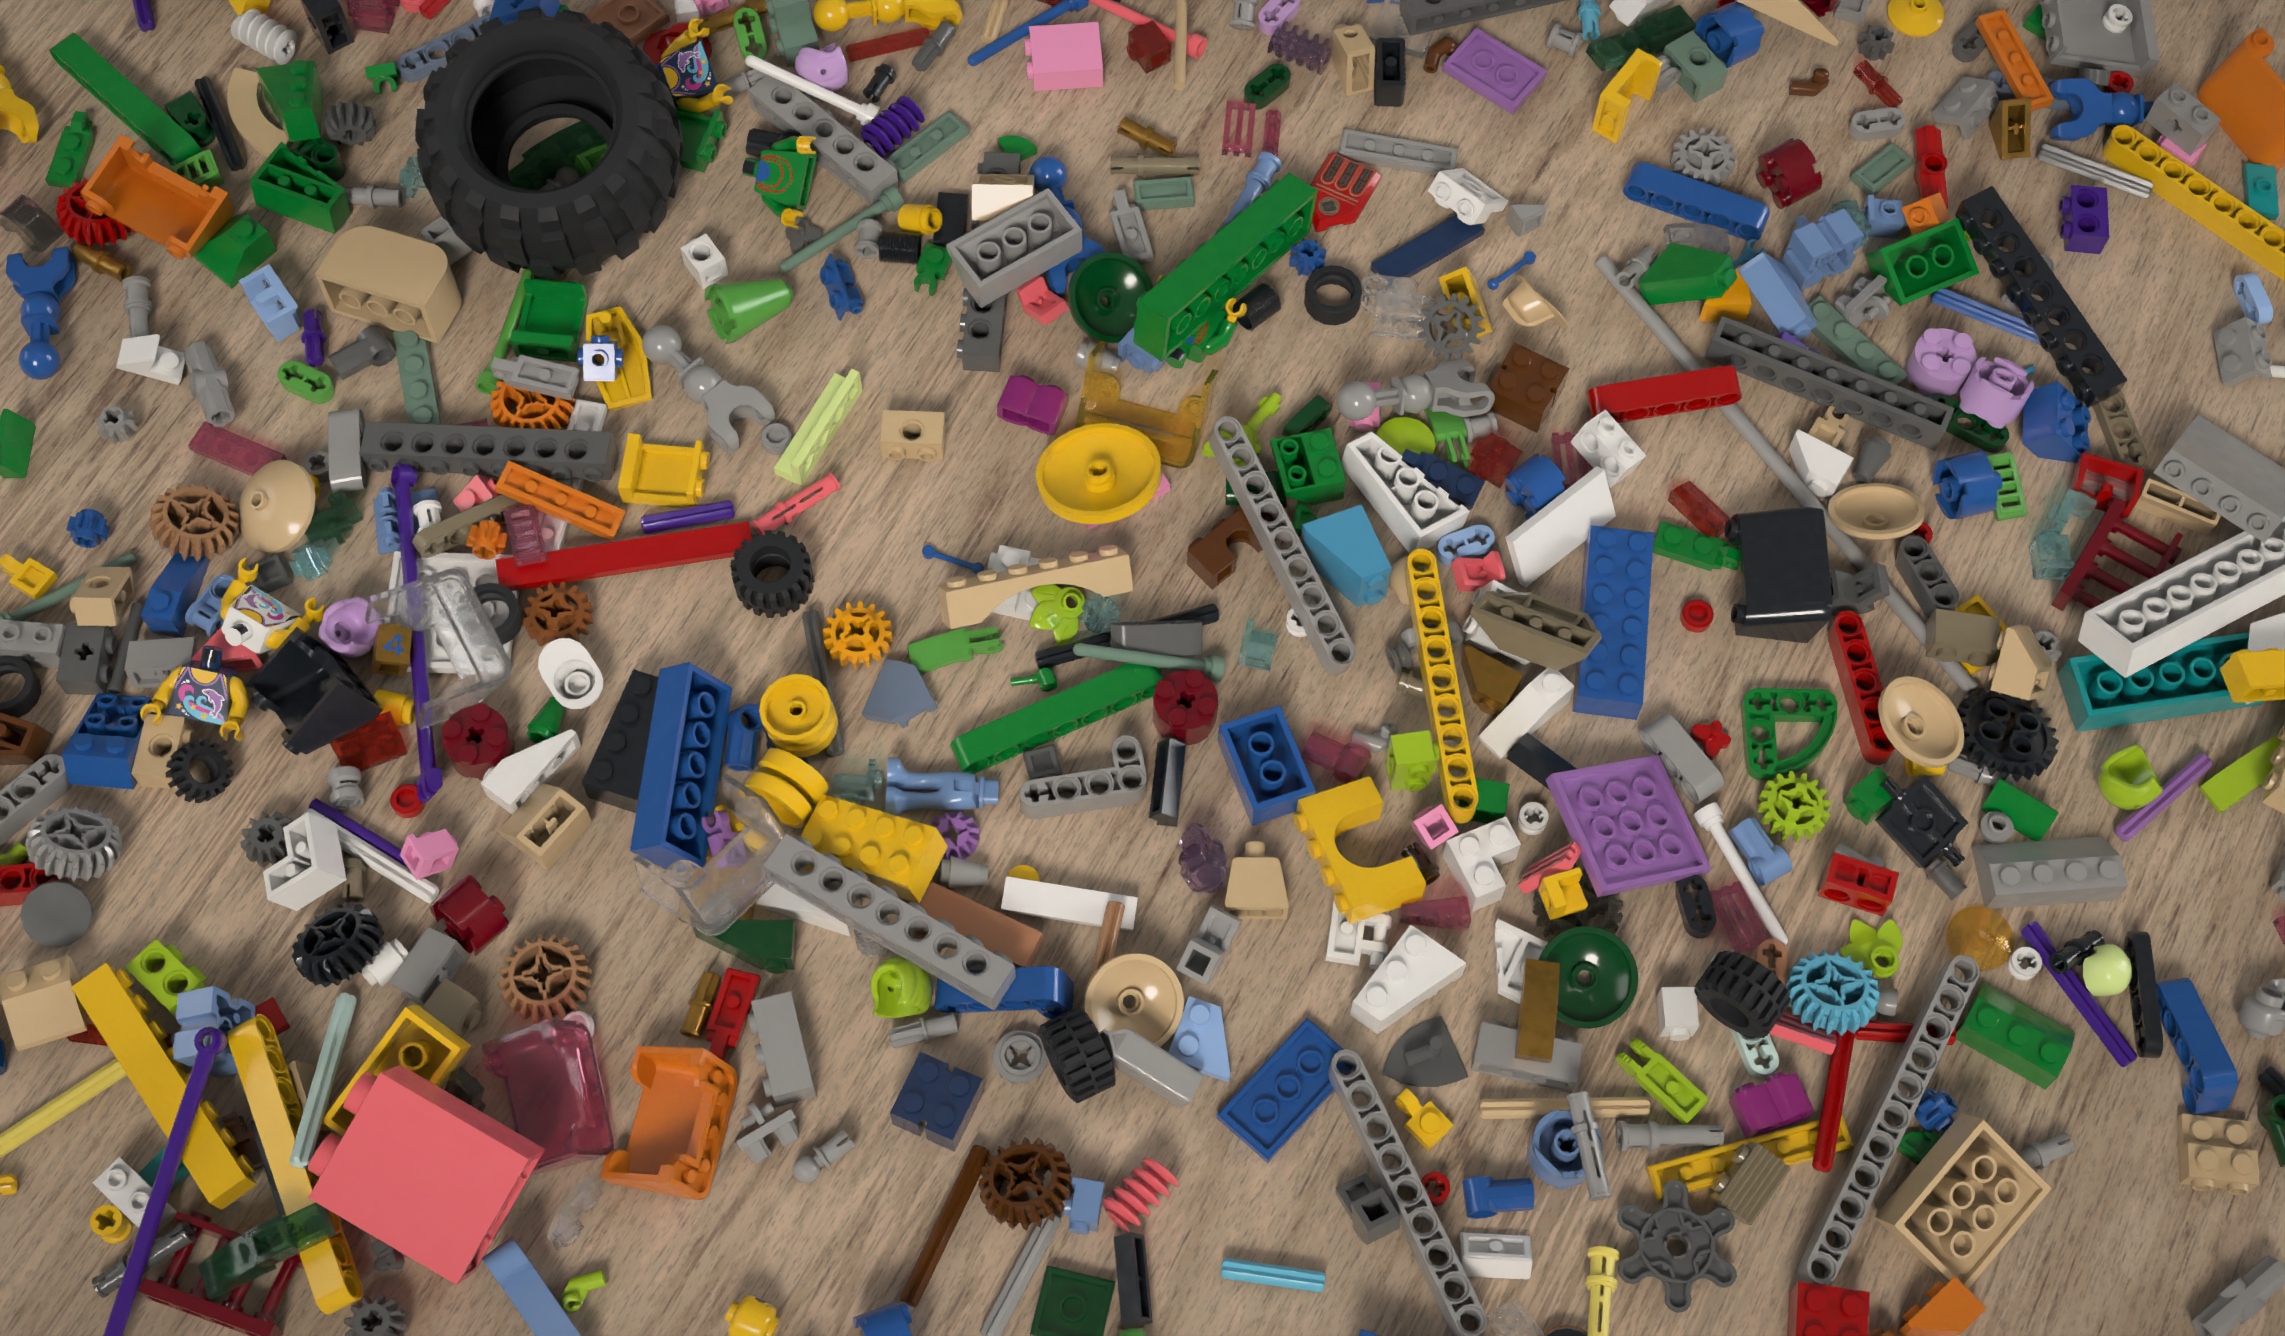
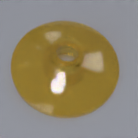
M1985 907L1965 908L1959 911L1948 924L1946 938L1951 953L1954 957L1959 955L1972 957L1977 962L1980 971L1993 970L2002 966L2013 952L2014 935L2010 925L2000 914ZM1979 930L1986 932L1989 938H1982L1979 935Z

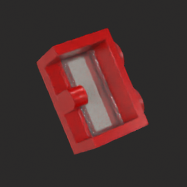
M2082 452L2073 470L2071 487L2066 501L2106 512L2114 498L2126 504L2120 515L2128 518L2140 498L2144 469Z

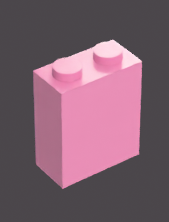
M1098 22L1029 26L1030 38L1024 39L1025 56H1031V62H1026L1027 80L1033 79L1034 91L1103 87V62Z

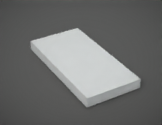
M1596 466L1505 537L1520 585L1527 587L1587 539L1591 525L1603 527L1616 517L1604 469Z

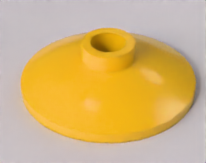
M1890 0L1887 6V17L1891 25L1899 32L1912 37H1926L1934 34L1942 26L1945 17L1943 6L1939 0Z

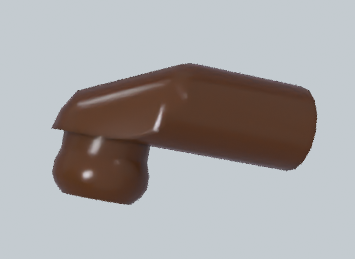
M1443 37L1428 48L1423 66L1425 72L1436 73L1441 56L1446 54L1450 57L1459 45L1453 41V38Z
M1824 68L1815 69L1814 76L1808 81L1791 80L1789 95L1809 97L1818 95L1829 84L1828 70Z

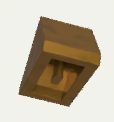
M2030 97L2000 100L1989 123V128L2001 160L2030 157Z

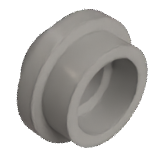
M1998 811L1985 814L1979 825L1982 837L1994 844L2006 842L2014 831L2011 819ZM1992 823L1999 824L2002 830L1995 829Z

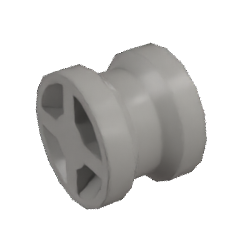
M1666 55L1657 57L1662 62L1656 90L1660 93L1673 87L1681 76V71L1677 67L1670 65V59Z

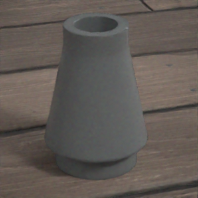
M1871 436L1867 441H1864L1856 469L1852 475L1853 478L1860 483H1870L1874 475L1891 457V445L1884 439Z

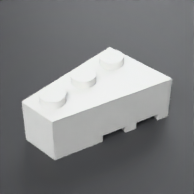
M1410 925L1354 999L1350 1015L1378 1034L1411 1012L1412 1008L1427 998L1433 997L1440 989L1452 981L1455 982L1462 977L1467 963Z

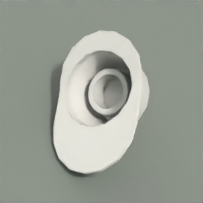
M559 638L551 641L543 648L538 660V669L555 699L562 706L569 709H583L592 705L603 691L604 679L588 651L580 642L570 638Z

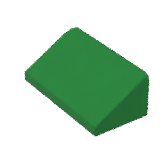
M3 409L0 417V475L3 478H26L36 426L28 419L9 409Z
M2002 779L1998 780L1981 807V810L1986 814L1993 811L2004 813L2011 819L2014 830L2033 841H2041L2059 814L2055 809Z

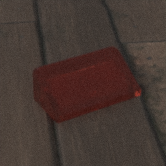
M1691 481L1674 488L1667 500L1703 534L1715 538L1724 533L1726 522L1728 519H1731Z

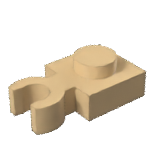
M1830 406L1823 418L1818 416L1808 434L1836 448L1846 432L1843 428L1849 420V415L1845 414L1842 419H1837L1832 414L1835 407Z

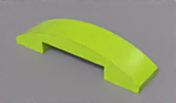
M2278 735L2253 749L2198 788L2219 814L2237 804L2249 793L2263 785L2265 778L2273 768L2270 759L2281 742L2278 739Z

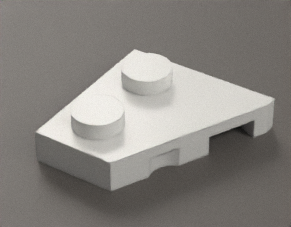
M1497 919L1494 925L1497 993L1520 1004L1525 959L1538 960L1548 942Z

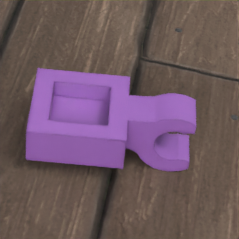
M727 811L714 812L716 824L714 817L702 818L703 829L707 833L712 834L707 839L716 868H739L747 864L748 860L739 832L731 831L730 818Z

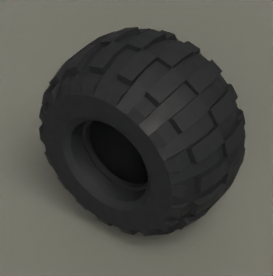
M541 8L521 10L518 13L519 20L501 24L499 17H496L479 25L480 36L471 42L465 38L463 40L460 38L445 52L447 66L445 68L438 67L437 71L432 70L423 88L425 109L417 108L415 140L420 148L417 149V162L423 182L442 218L449 223L455 235L477 253L482 255L483 252H486L493 263L516 273H519L520 268L527 269V267H530L532 273L539 278L560 279V274H564L565 269L577 268L581 276L602 270L600 261L615 254L623 260L638 250L639 241L637 238L643 232L647 234L649 231L652 233L656 232L666 218L667 207L665 202L667 197L675 198L682 172L679 159H682L684 146L682 128L670 90L664 84L659 69L647 54L638 46L633 49L628 37L604 21L601 26L595 22L592 24L584 13L565 9L562 12L557 11L555 17H547ZM557 118L578 119L597 130L607 144L608 148L598 164L588 174L567 186L540 191L517 188L511 182L508 167L511 150L518 138L541 122Z

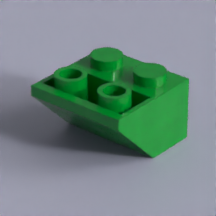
M1331 428L1270 439V446L1285 496L1312 505L1344 498L1346 478Z

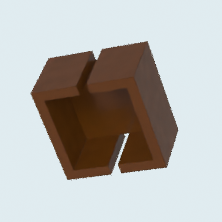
M1514 342L1503 360L1501 368L1499 367L1488 385L1495 396L1490 411L1538 433L1550 413V409L1554 406L1565 387L1570 368Z

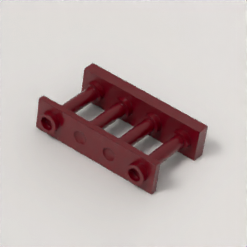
M2114 498L2051 605L2063 611L2069 601L2074 604L2079 602L2090 609L2104 603V601L2084 591L2085 587L2079 585L2083 578L2086 580L2091 578L2119 594L2134 588L2098 568V564L2093 562L2096 555L2100 557L2105 555L2148 578V580L2161 574L2167 563L2173 565L2180 555L2182 548L2178 544L2183 534L2177 532L2169 545L2125 522V518L2120 514L2126 504ZM2110 532L2114 534L2119 532L2160 554L2162 557L2154 568L2112 545V541L2107 539Z
M177 1211L174 1218L180 1223H188L194 1230V1233L190 1234L189 1237L196 1235V1240L175 1252L164 1276L159 1277L157 1282L144 1278L138 1292L151 1301L248 1336H282L284 1332L274 1325L276 1319L273 1317L296 1268L304 1269L297 1247L287 1245L285 1250L210 1223L212 1218L200 1212L191 1211L190 1215ZM203 1233L219 1239L196 1288H191L189 1294L177 1290L179 1287L177 1281L200 1234ZM232 1245L251 1250L228 1300H223L221 1305L210 1302L211 1296L209 1293ZM268 1256L282 1261L283 1264L261 1311L256 1312L254 1317L242 1313L244 1308L241 1305L264 1257Z

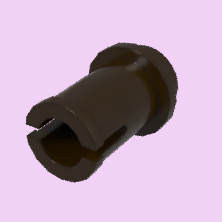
M1414 842V849L1411 844L1408 845L1401 852V856L1403 858L1413 857L1427 886L1439 878V867L1437 864H1432L1420 847L1421 845L1418 842Z

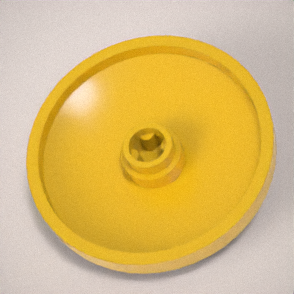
M1112 423L1090 424L1061 435L1045 449L1036 467L1037 487L1044 504L1059 517L1081 524L1110 523L1136 513L1154 497L1162 479L1161 460L1154 443L1136 429Z

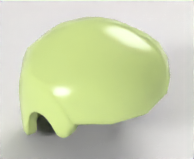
M2114 944L2094 947L2093 950L2097 951V953L2085 958L2083 962V978L2086 988L2093 996H2113L2122 993L2132 978L2130 959L2122 948Z

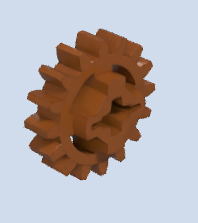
M551 582L548 583V590L545 592L539 587L536 589L537 598L528 596L527 600L531 607H523L522 609L526 617L523 619L525 629H528L527 632L531 640L536 638L539 646L542 647L547 642L550 643L559 638H570L580 642L578 637L580 633L583 635L589 634L586 625L593 624L594 620L591 613L594 611L591 602H588L587 594L585 592L580 593L576 585H573L568 590L565 582H561L559 588H554ZM569 601L574 603L579 609H575L574 605H569ZM538 622H541L542 626H547L548 629L545 630L542 627H540L538 625Z

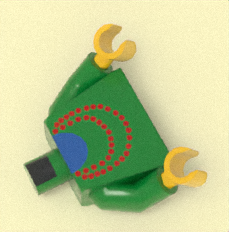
M791 136L773 143L770 150H762L760 160L747 157L744 161L743 175L756 178L754 191L761 194L762 201L781 219L784 226L798 229L799 226L795 224L796 216L803 217V212L794 209H806L817 157L816 151H812L810 148L811 141L816 140L815 136Z
M1160 274V275L1158 276V278H1157V283H1158V281L1160 280V278L1163 276V274ZM1229 299L1226 303V311H1219L1167 357V363L1174 368L1181 369L1186 359L1200 363L1203 362L1207 355H1213L1228 346L1238 324L1236 319L1244 316L1247 311L1246 304L1242 303L1240 310L1234 313L1233 305L1236 299Z

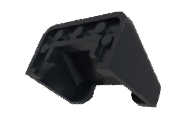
M1807 506L1734 514L1731 519L1727 520L1724 532L1731 545L1740 547L1743 596L1737 604L1733 605L1731 610V621L1735 623V635L1808 643L1827 624L1832 613V591L1824 511L1822 508Z
M297 626L245 685L253 695L250 699L253 704L265 712L271 709L283 722L286 728L281 733L284 738L282 744L295 755H299L300 752L307 755L375 720L384 710L382 705L342 657L329 651L321 642Z

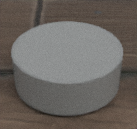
M771 423L763 428L760 439L762 447L767 453L780 455L784 453L790 444L792 436L790 429L786 425Z

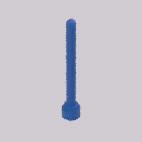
M1088 0L1061 1L970 55L967 59L968 64L976 66L1029 35V26L1045 25L1067 11H1081L1089 5Z

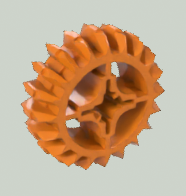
M496 381L497 390L491 391L492 402H490V409L493 413V420L499 427L561 430L560 426H568L570 422L568 417H571V414L574 412V395L571 401L556 397L554 404L551 405L548 402V395L511 387L505 384V382ZM512 403L517 404L515 415L509 412Z

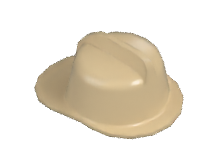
M1517 275L1519 284L1503 301V307L1511 318L1519 325L1525 327H1535L1551 320L1556 325L1567 328V321L1561 313L1534 291L1521 275Z

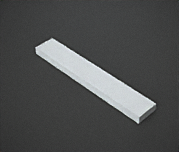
M576 399L573 408L574 412L571 414L566 430L601 431L608 412L607 404ZM550 478L578 491L582 490L585 479L558 480ZM539 511L524 555L562 550L570 524Z

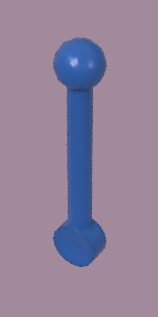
M1531 251L1526 252L1520 262L1496 279H1490L1487 283L1488 288L1496 290L1499 287V283L1526 264H1533L1536 255Z
M931 545L924 546L922 549L923 557L926 559L935 557L971 569L975 574L984 571V566L980 562L973 564L937 552Z

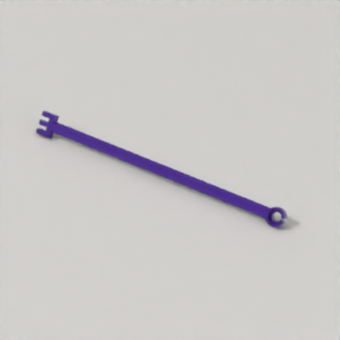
M396 463L391 473V485L396 496L407 628L412 629L410 663L421 774L420 778L416 781L417 796L421 802L425 803L442 787L443 781L441 768H436L417 553L412 543L415 532L410 487H414L416 484L417 471L408 464Z
M204 1027L195 1036L194 1045L198 1052L103 1336H123L216 1055L222 1053L227 1044V1038L220 1029ZM210 1034L212 1036V1043L205 1047L203 1039Z

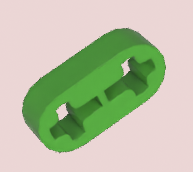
M751 8L739 9L735 13L733 23L741 56L745 60L747 56L753 55L752 52H747L750 46L749 40L753 39L755 47L761 48L758 50L756 57L764 60L767 55V44L760 18L757 12ZM747 16L749 21L754 20L751 23L750 33H747L744 24H739L742 22V17Z
M288 361L279 367L278 378L285 390L317 404L326 403L333 398L335 388L331 379L325 373L298 361ZM297 373L300 377V379L296 377L290 378V380L288 379L289 375L295 376ZM324 384L325 388L323 390L317 389L314 391L312 387L313 385L320 388Z

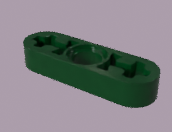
M1935 393L1928 397L1955 408L1954 415L1949 421L1946 432L1988 453H1998L2004 448L2009 439V431L2005 426L2001 429L1992 427L1987 420L1975 414L1964 412L1959 406L1960 402L1944 394ZM1957 419H1969L1973 423V428H1962L1958 424ZM1982 427L1983 429L1980 434H1977L1978 428ZM1991 434L1997 436L1995 441L1989 439Z

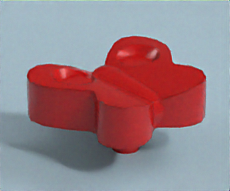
M1713 721L1711 725L1696 724L1690 732L1693 739L1703 742V752L1710 760L1715 759L1720 749L1727 748L1731 742L1730 736L1722 732V724L1719 721Z

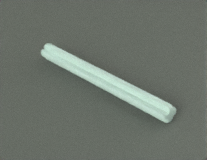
M345 992L336 998L289 1159L290 1165L299 1169H306L313 1157L356 1006V997Z

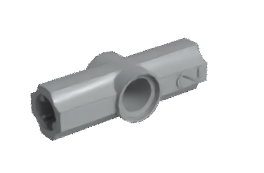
M204 341L193 342L189 347L184 348L183 355L190 373L191 394L194 399H199L207 423L213 424L214 427H223L228 422L233 421L235 415L228 395L226 372L224 369H219L211 346L206 345Z
M2269 1255L2261 1259L2243 1277L2239 1276L2216 1295L2217 1299L2191 1321L2194 1331L2198 1336H2226L2239 1323H2245L2266 1305L2265 1301L2285 1284V1266L2279 1260Z

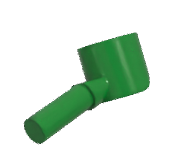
M1042 668L1031 676L1010 678L1011 686L1039 683L1042 691H1051L1058 686L1053 671L1049 668Z

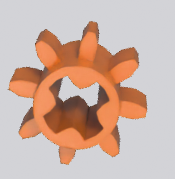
M483 520L478 523V526L471 525L466 546L473 547L472 552L476 557L490 560L495 558L496 553L503 554L508 534L501 533L502 528L497 522Z

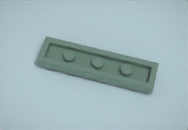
M1821 296L1809 304L1819 324L1811 329V332L1848 366L1898 386L1905 382L1908 374Z
M414 331L392 332L408 423L442 425L427 340L418 338Z

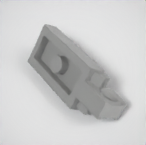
M1124 189L1114 191L1112 200L1114 208L1109 209V214L1120 254L1134 259L1140 265L1154 262L1153 251L1139 206L1128 204Z
M519 355V358L513 357L512 361L494 357L490 367L493 377L504 380L505 384L511 387L570 401L581 376L580 369L524 355Z

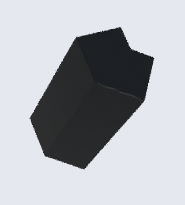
M1529 733L1525 734L1517 742L1506 757L1547 789L1549 787L1546 779L1551 774L1577 769Z
M1172 738L1157 743L1149 818L1156 820L1157 825L1177 827L1186 744Z
M1129 1232L1114 1237L1122 1330L1144 1328V1325L1153 1323L1145 1237L1142 1234Z

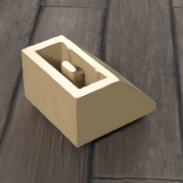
M2020 624L2007 627L2006 632L2002 631L1998 639L1997 650L2001 651L1998 663H1993L1989 673V681L1992 682L1991 690L2025 700L2043 697L2052 669L2050 660L2028 625Z
M541 783L497 832L548 871L592 821L586 807L564 790Z

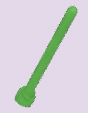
M531 269L523 271L488 368H485L478 375L475 387L484 394L491 395V391L497 390L496 381L503 382L502 379L493 377L490 367L494 357L505 359L510 345L512 330L516 329L526 297L523 286L524 280L534 279Z

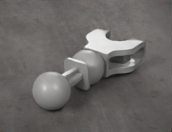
M657 325L645 333L642 340V348L646 357L657 364L668 363L679 373V386L684 389L691 400L702 404L703 411L707 414L710 438L726 453L733 454L740 448L738 434L732 427L735 421L741 418H751L760 425L766 426L775 419L772 405L757 389L745 385H731L725 379L722 380L716 369L704 365V360L701 357L695 361L688 358L681 351L682 341L678 332L672 327Z
M1454 359L1442 361L1437 365L1436 369L1424 372V376L1410 374L1401 380L1397 376H1392L1390 388L1373 390L1364 382L1351 381L1339 390L1336 404L1339 412L1345 418L1353 421L1367 418L1372 414L1375 407L1391 405L1398 415H1403L1404 411L1418 413L1429 407L1432 412L1442 411L1455 416L1469 417L1487 413L1493 406L1495 396L1485 383H1474L1476 369L1469 360ZM1465 371L1461 377L1458 376L1460 372ZM1484 396L1479 402L1472 403L1470 401V398Z

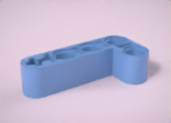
M510 1237L482 1257L492 1275L509 1296L535 1336H581L513 1237Z

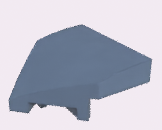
M886 659L865 704L862 715L871 721L888 724L898 722L902 728L908 726L910 719L926 710L930 713L936 710L938 706L932 698L925 679L915 665Z

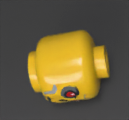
M746 1295L740 1303L734 1300L724 1318L725 1321L730 1323L728 1335L773 1336L780 1321L776 1317V1307L753 1295Z

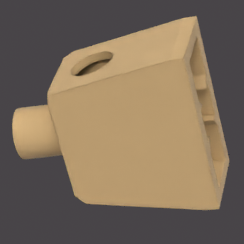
M1337 25L1332 31V61L1345 95L1350 96L1374 90V45L1361 25Z
M1247 842L1245 844V857L1232 858L1224 911L1239 919H1287L1289 902L1280 859L1265 857V844L1263 842Z

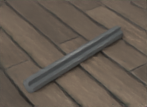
M816 610L805 611L802 614L812 675L813 678L819 680L827 689L837 714L819 612ZM839 720L837 733L829 746L826 747L828 757L844 754Z

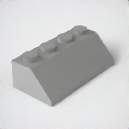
M1047 188L946 245V248L964 287L982 308L1083 251L1082 229L1051 190Z
M2103 837L1972 846L1985 909L2113 901L2128 886L2120 854Z

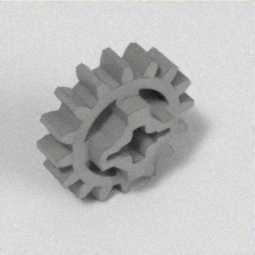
M1700 128L1699 134H1696L1691 129L1687 137L1681 134L1678 143H1674L1670 163L1675 164L1673 172H1681L1683 176L1706 184L1711 182L1713 186L1717 187L1720 180L1726 182L1729 174L1733 172L1737 156L1736 153L1732 152L1734 145L1733 143H1724L1725 135L1719 138L1716 137V130L1706 134L1704 128Z

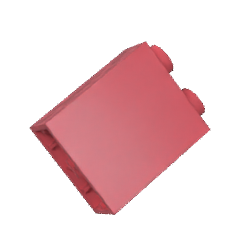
M402 1065L382 1071L378 1077L369 1071L364 1072L356 1081L344 1102L343 1108L355 1114V1117L343 1138L330 1133L319 1145L310 1160L308 1170L320 1178L308 1198L457 1285L476 1272L482 1257L487 1253L546 1149Z

